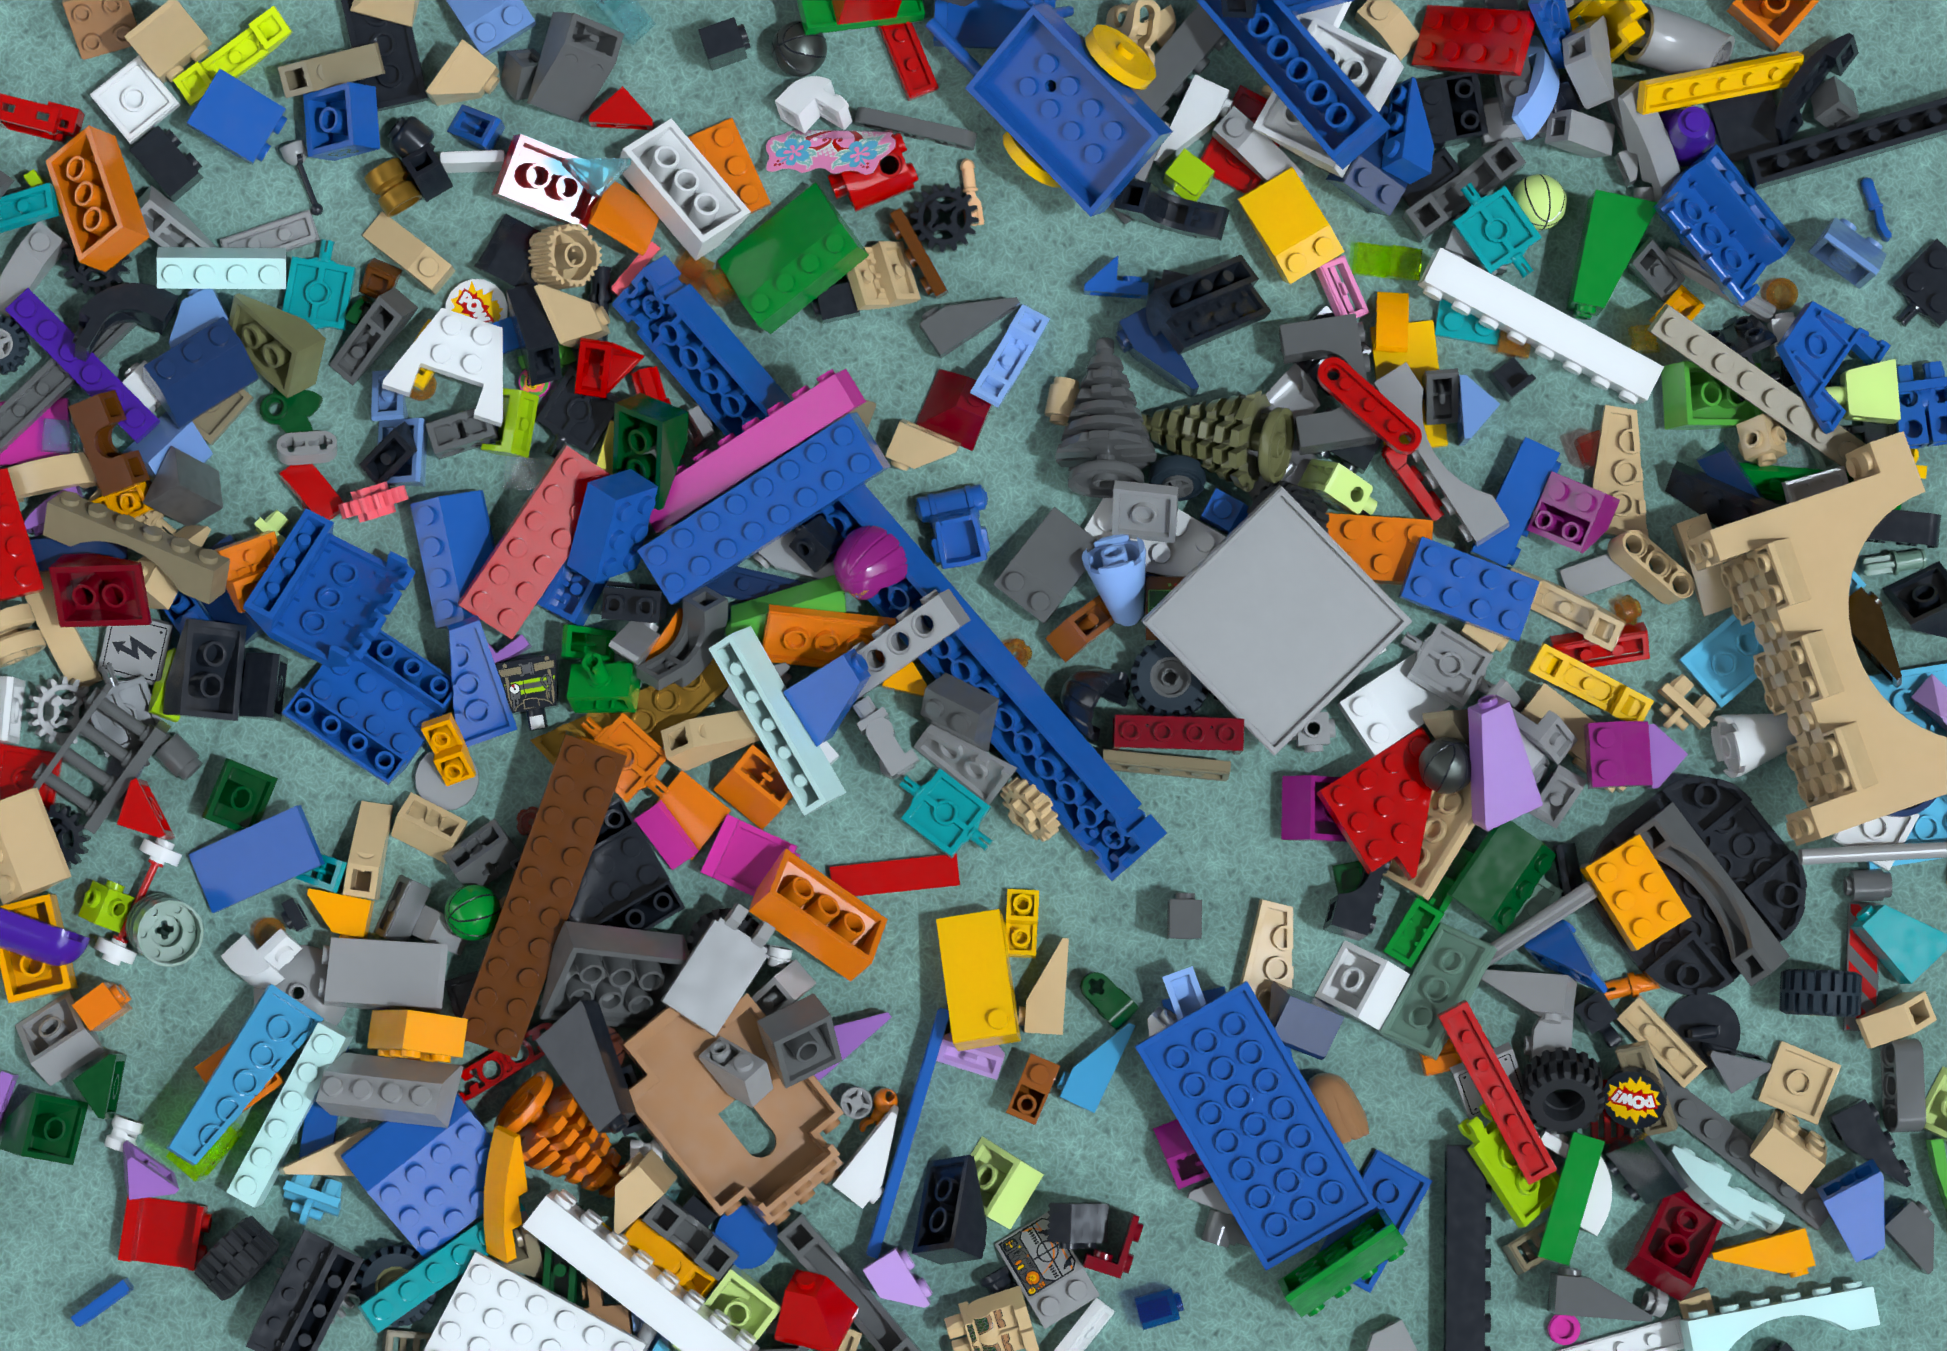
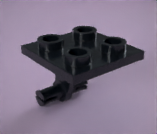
M1754 315L1740 317L1733 324L1721 330L1709 332V334L1753 365L1755 363L1751 354L1778 342L1776 336ZM1777 371L1769 374L1774 380L1782 383ZM1737 394L1739 400L1743 402L1745 399Z

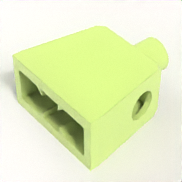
M1896 359L1847 370L1840 375V386L1825 387V390L1847 411L1843 416L1846 420L1895 424L1901 420Z

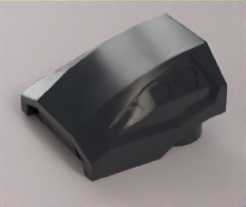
M505 214L474 267L480 271L483 270L485 273H490L496 279H501L510 286L516 287L522 284L535 283L531 277L533 267L529 266L531 260L528 259L531 256L528 250H531L529 241L535 233L541 231Z

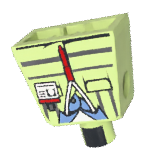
M1311 459L1298 483V486L1319 494L1323 498L1322 502L1340 512L1356 515L1361 513L1365 516H1371L1377 507V501L1370 497L1373 486L1340 463Z

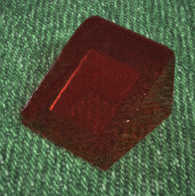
M1600 430L1580 436L1574 442L1582 466L1586 470L1594 466Z

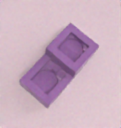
M522 634L499 652H496L488 643L495 664L513 659L532 647Z

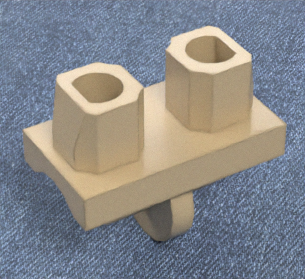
M1683 674L1670 683L1664 684L1657 691L1676 708L1674 711L1665 703L1659 709L1667 717L1663 726L1668 729L1675 724L1684 731L1689 724L1681 717L1683 714L1699 730L1704 729L1709 724L1710 720L1708 718L1717 705L1705 694L1694 705L1686 700L1684 696L1693 688L1694 684Z

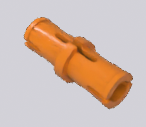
M1631 972L1627 973V977L1605 982L1608 989L1614 987L1615 990L1606 992L1604 995L1608 1001L1629 995L1635 998L1639 997V993L1659 989L1660 987L1643 973L1634 975Z

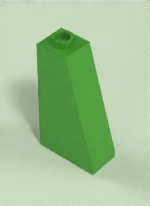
M834 574L731 606V619H727L725 632L727 637L734 632L751 626L760 643H762L769 604L847 613L845 592L841 589L840 584L837 583Z

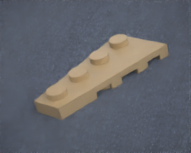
M1605 405L1603 410L1591 486L1594 489L1620 499L1610 526L1604 534L1618 536L1630 530H1639L1649 538L1646 524V503L1643 492V470L1640 459L1641 449L1637 410Z
M1260 899L1240 984L1245 981L1249 983L1269 1018L1271 984L1277 982L1292 988V979H1294V969L1292 966L1293 907Z

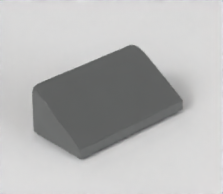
M399 875L374 930L375 933L390 941L408 942L431 889L404 875Z

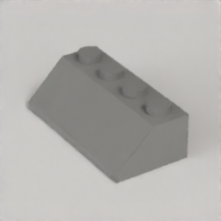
M343 1053L324 1070L316 1102L330 1115L448 1128L463 1067L456 1064Z

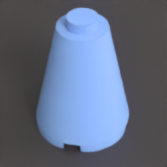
M1125 534L1101 538L1093 543L1094 548L1090 552H1087V548L1082 554L1083 565L1114 622L1123 626L1135 625L1144 616L1145 544L1142 539L1137 537V541L1130 540L1129 535Z

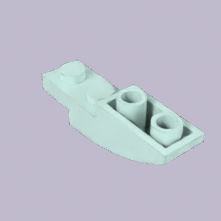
M1673 1146L1666 1153L1665 1157L1688 1185L1684 1191L1703 1209L1724 1224L1738 1231L1746 1223H1749L1769 1234H1772L1781 1226L1785 1214L1777 1211V1207L1769 1202H1760L1750 1197L1741 1188L1728 1186L1732 1174L1724 1171L1720 1164L1712 1161L1706 1162L1696 1157L1692 1150L1685 1147Z

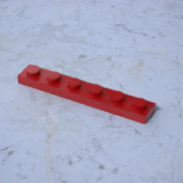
M1463 1000L1439 1013L1437 1016L1527 1184L1531 1185L1556 1171L1557 1168L1468 1002Z

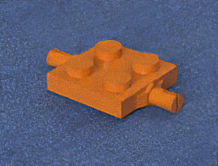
M622 713L613 724L604 729L590 716L586 721L594 727V730L585 722L581 724V727L595 738V741L627 752V758L614 791L625 802L628 803L640 790L646 787L652 790L660 799L665 795L656 786L666 794L669 792L670 789L656 778L660 767L667 761L665 750L627 715Z

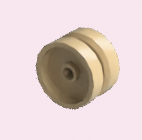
M28 603L0 610V668L20 662L40 652L47 646L40 630H26L36 620Z

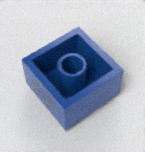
M347 82L303 95L308 157L337 161L380 149L375 86Z

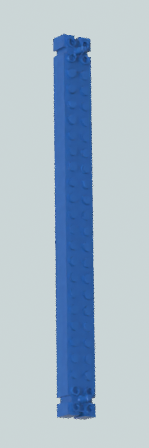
M664 255L643 267L631 281L632 285L624 289L612 305L627 323L633 320L640 327L636 332L723 434L728 436L734 433L737 437L744 432L742 429L744 424L756 417L762 421L769 416L767 413L769 408L781 401L787 405L792 400L691 284L681 283L679 277L682 273ZM865 484L808 520L811 522L819 515H822L844 538L853 530L862 526H877L887 530V534L891 533L900 542L899 546L903 547L906 554L905 557L907 558L905 564H908L905 578L889 587L880 589L875 596L868 599L882 617L896 618V616L909 607H912L915 611L923 606L920 599L936 589L940 594L950 589L971 621L919 656L918 659L936 679L944 673H948L999 698L991 743L1009 764L1017 767L1016 772L1022 779H1026L1029 785H1036L1037 790L1048 795L1053 803L1052 811L1058 814L1057 819L1086 852L1090 849L1095 852L1099 857L1095 863L1111 881L1167 834L1151 814L1146 817L1145 812L1138 809L1142 803ZM924 615L925 625L933 629L932 619ZM900 632L899 637L908 646V637Z

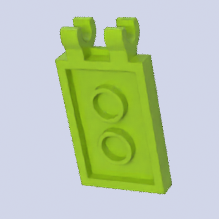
M1483 1103L1479 1106V1109L1491 1121L1487 1126L1484 1127L1482 1121L1477 1116L1471 1120L1465 1118L1457 1126L1460 1132L1473 1142L1467 1150L1517 1227H1526L1552 1204L1559 1175L1554 1171L1528 1185Z

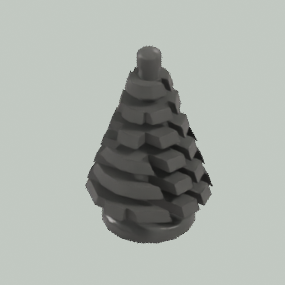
M1102 337L1096 341L1097 355L1093 356L1088 362L1086 368L1088 373L1082 379L1081 389L1074 402L1075 407L1072 408L1069 416L1068 426H1065L1061 439L1063 442L1058 445L1055 459L1061 467H1069L1068 487L1073 492L1093 498H1113L1115 480L1144 483V474L1141 469L1151 466L1150 462H1155L1157 455L1153 444L1149 441L1150 436L1147 428L1142 424L1144 420L1140 410L1136 407L1135 396L1129 390L1130 383L1127 375L1122 373L1124 370L1119 357L1113 355L1114 340L1109 337Z

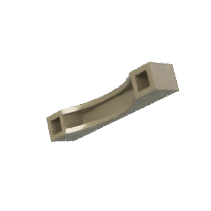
M64 490L47 502L43 530L44 536L70 547L92 541L111 542L128 547L144 555L159 566L181 593L206 604H210L225 593L230 559L219 555L218 552L197 546L188 539L168 534L159 527L139 522L130 515L110 510L107 506L86 500L74 492Z

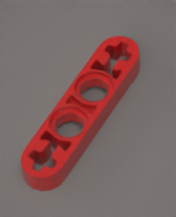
M542 1023L526 1032L522 1045L526 1046L529 1051L526 1061L517 1063L511 1056L494 1051L464 1069L461 1075L464 1081L475 1077L471 1071L476 1068L479 1078L486 1085L480 1088L479 1082L470 1086L469 1090L471 1093L469 1095H466L464 1092H460L459 1095L465 1101L473 1099L545 1056L540 1046H537V1048L541 1052L535 1055L533 1046L526 1038L532 1035V1040L536 1041L542 1035L541 1030L544 1028L548 1030L553 1024ZM488 1061H496L501 1067V1073L496 1079H488L483 1073V1067Z

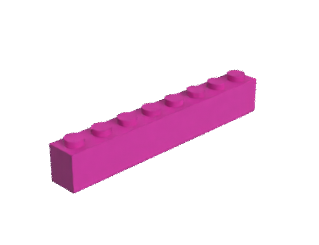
M833 369L816 378L819 384L812 389L806 385L791 394L794 400L787 405L781 401L767 410L769 415L767 418L760 421L756 417L742 426L744 430L742 434L736 437L734 433H731L719 440L717 444L720 448L712 453L709 448L692 458L695 464L689 468H686L685 464L679 466L664 508L652 510L649 522L655 532L659 533L668 526L674 525L864 404L866 400L847 369L835 373Z

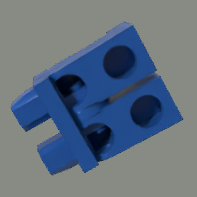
M1941 361L1924 363L1922 365L1924 380L1914 381L1912 365L1896 367L1901 420L1895 423L1896 432L1904 431L1910 449L1923 448L1927 444L1928 447L1947 445V377L1945 376Z

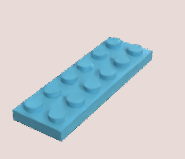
M1854 570L1849 596L1860 587L1864 588L1866 586ZM1734 613L1678 660L1713 702L1716 703L1719 709L1757 678L1754 671L1755 661L1753 656L1764 652L1763 646L1759 644L1755 637L1754 622L1742 626Z

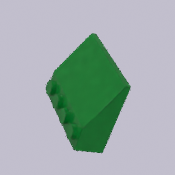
M815 182L717 262L741 303L757 325L772 334L866 259L869 254Z
M1383 1208L1277 1281L1284 1297L1302 1318L1306 1314L1311 1317L1320 1312L1325 1307L1324 1302L1334 1296L1337 1299L1349 1292L1352 1288L1350 1284L1357 1279L1366 1280L1378 1271L1376 1266L1385 1260L1392 1262L1404 1254L1405 1250L1403 1248L1408 1244Z

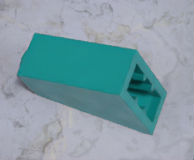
M1869 904L1857 913L1856 918L1858 920L1850 926L1899 984H1912L1947 951L1946 933L1886 905L1872 906Z

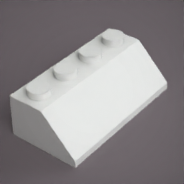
M672 118L622 149L617 169L695 261L721 245L750 215L751 211Z

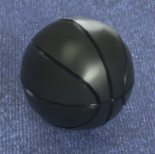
M793 21L783 25L774 35L771 46L772 56L777 66L786 74L797 77L806 76L816 72L824 63L827 55V42L822 33L805 35L802 21Z
M1442 737L1429 743L1419 758V772L1426 786L1442 794H1452L1466 787L1471 781L1469 747L1462 741L1452 737Z

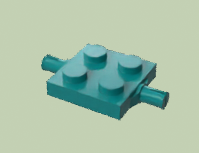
M1472 183L1463 187L1460 191L1467 198L1471 206L1465 214L1453 221L1452 225L1484 270L1492 274L1500 267L1513 263L1522 278L1532 273L1534 270L1523 255L1530 246L1541 240L1542 237L1506 186L1494 194L1482 198Z
M321 239L319 258L305 259L292 256L282 311L305 319L316 330L330 328L345 331L347 322L345 316L349 311L356 268L339 265L331 260L335 242Z
M939 769L934 777L922 787L909 778L908 775L904 777V781H901L899 787H902L913 796L911 806L901 817V820L950 858H953L961 846L970 840L984 851L988 849V845L992 844L993 840L978 830L982 819L990 811L991 806L942 769Z

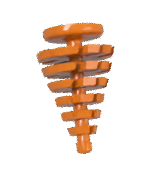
M540 1071L530 1077L513 1093L496 1118L494 1128L500 1125L520 1135L523 1160L527 1167L535 1170L543 1169L545 1174L553 1177L565 1175L564 1181L577 1184L581 1182V1188L589 1191H595L600 1188L599 1195L607 1198L614 1197L615 1185L622 1178L619 1172L625 1165L618 1167L621 1156L615 1148L609 1149L611 1143L607 1134L596 1131L564 1082L561 1086L552 1090L553 1080L546 1071Z

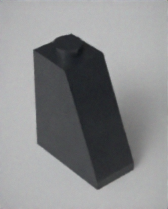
M537 282L528 285H518L515 288L506 290L508 309L531 386L562 379L558 339L534 286L538 285Z

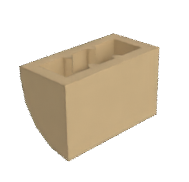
M411 792L396 816L390 836L447 864L443 855L458 845L468 821Z

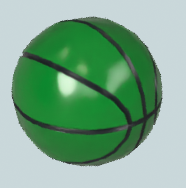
M476 884L464 885L455 890L446 901L444 909L445 921L448 928L457 937L470 941L482 940L493 932L501 906L498 898L490 889Z

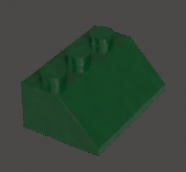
M1510 820L1490 830L1447 894L1475 918L1503 934L1508 926L1514 922L1516 914L1525 901L1531 897L1534 888L1543 875L1551 868L1552 862L1557 855L1540 840Z

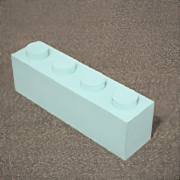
M158 247L157 288L286 289V248Z

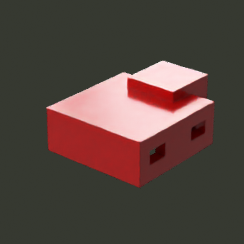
M0 93V126L2 128L64 143L66 136L74 138L81 131L85 114L78 108L48 101V105ZM9 105L15 106L14 113L8 112ZM38 112L49 114L48 121L37 119ZM61 120L65 121L64 128L60 127Z

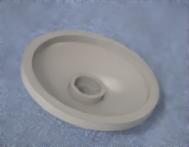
M300 945L302 950L279 970L285 979L275 985V987L323 1017V1021H328L337 1026L345 1015L347 1007L323 1005L324 997L318 996L320 977L327 976L328 965L321 964L323 950L313 946ZM254 987L255 1005L266 988ZM297 987H301L304 990V996L301 999H296L293 995V991Z

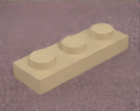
M1641 995L1617 1018L1638 1042L1648 1040L1653 1057L1683 1088L1708 1066Z

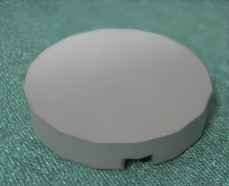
M433 751L427 753L420 761L415 774L416 788L421 798L445 810H457L467 805L476 794L479 786V770L474 760L472 759L476 771L475 777L446 786L433 762Z

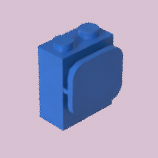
M219 69L187 121V126L253 165L256 159L261 162L271 148V145L266 142L272 132L277 135L280 133L288 118L283 116L286 108L222 69Z

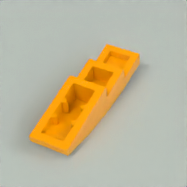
M498 1125L493 1131L487 1159L484 1186V1233L486 1253L508 1263L517 1258L513 1229L522 1225L518 1196L528 1192L520 1135Z

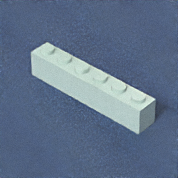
M749 626L734 632L710 647L709 651L803 815H808L844 795L846 791L820 745L816 747L784 695L783 691L787 690L752 627Z

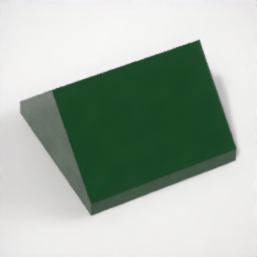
M226 758L202 818L238 832L259 823L278 778Z
M109 1054L72 1080L98 1118L110 1119L116 1114L127 1057L125 1054Z

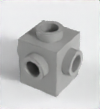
M1320 711L1291 741L1296 740V748L1304 747V753L1322 752L1323 746L1330 744V738L1336 737L1334 718L1329 719L1328 712ZM1310 723H1316L1319 726L1317 734L1313 735L1308 732L1307 727Z

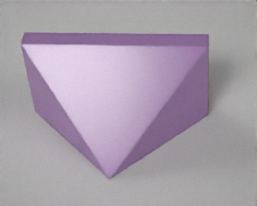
M1931 674L1910 699L1947 731V687Z
M948 1033L943 1036L936 1061L997 1080L1005 1053L999 1045L957 1051L953 1044L952 1033Z

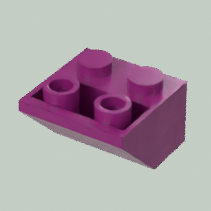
M1552 471L1527 530L1575 551L1584 553L1608 530L1620 499Z
M1177 1119L1153 1128L1178 1190L1211 1177Z

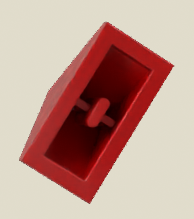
M623 86L589 115L591 127L651 131L654 129L653 119Z

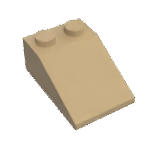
M168 0L124 36L162 83H165L167 80L173 82L174 78L185 71L184 66L192 60L197 62L203 59L210 51L208 47L212 45L211 41L177 0Z

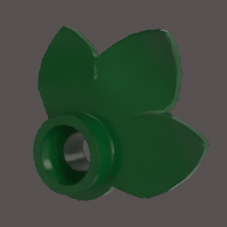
M274 387L273 393L267 395L261 401L259 410L265 422L271 425H280L285 433L313 431L308 417L312 416L320 408L323 398L309 390H303L286 398ZM273 405H280L282 407L279 414L273 415L270 413Z

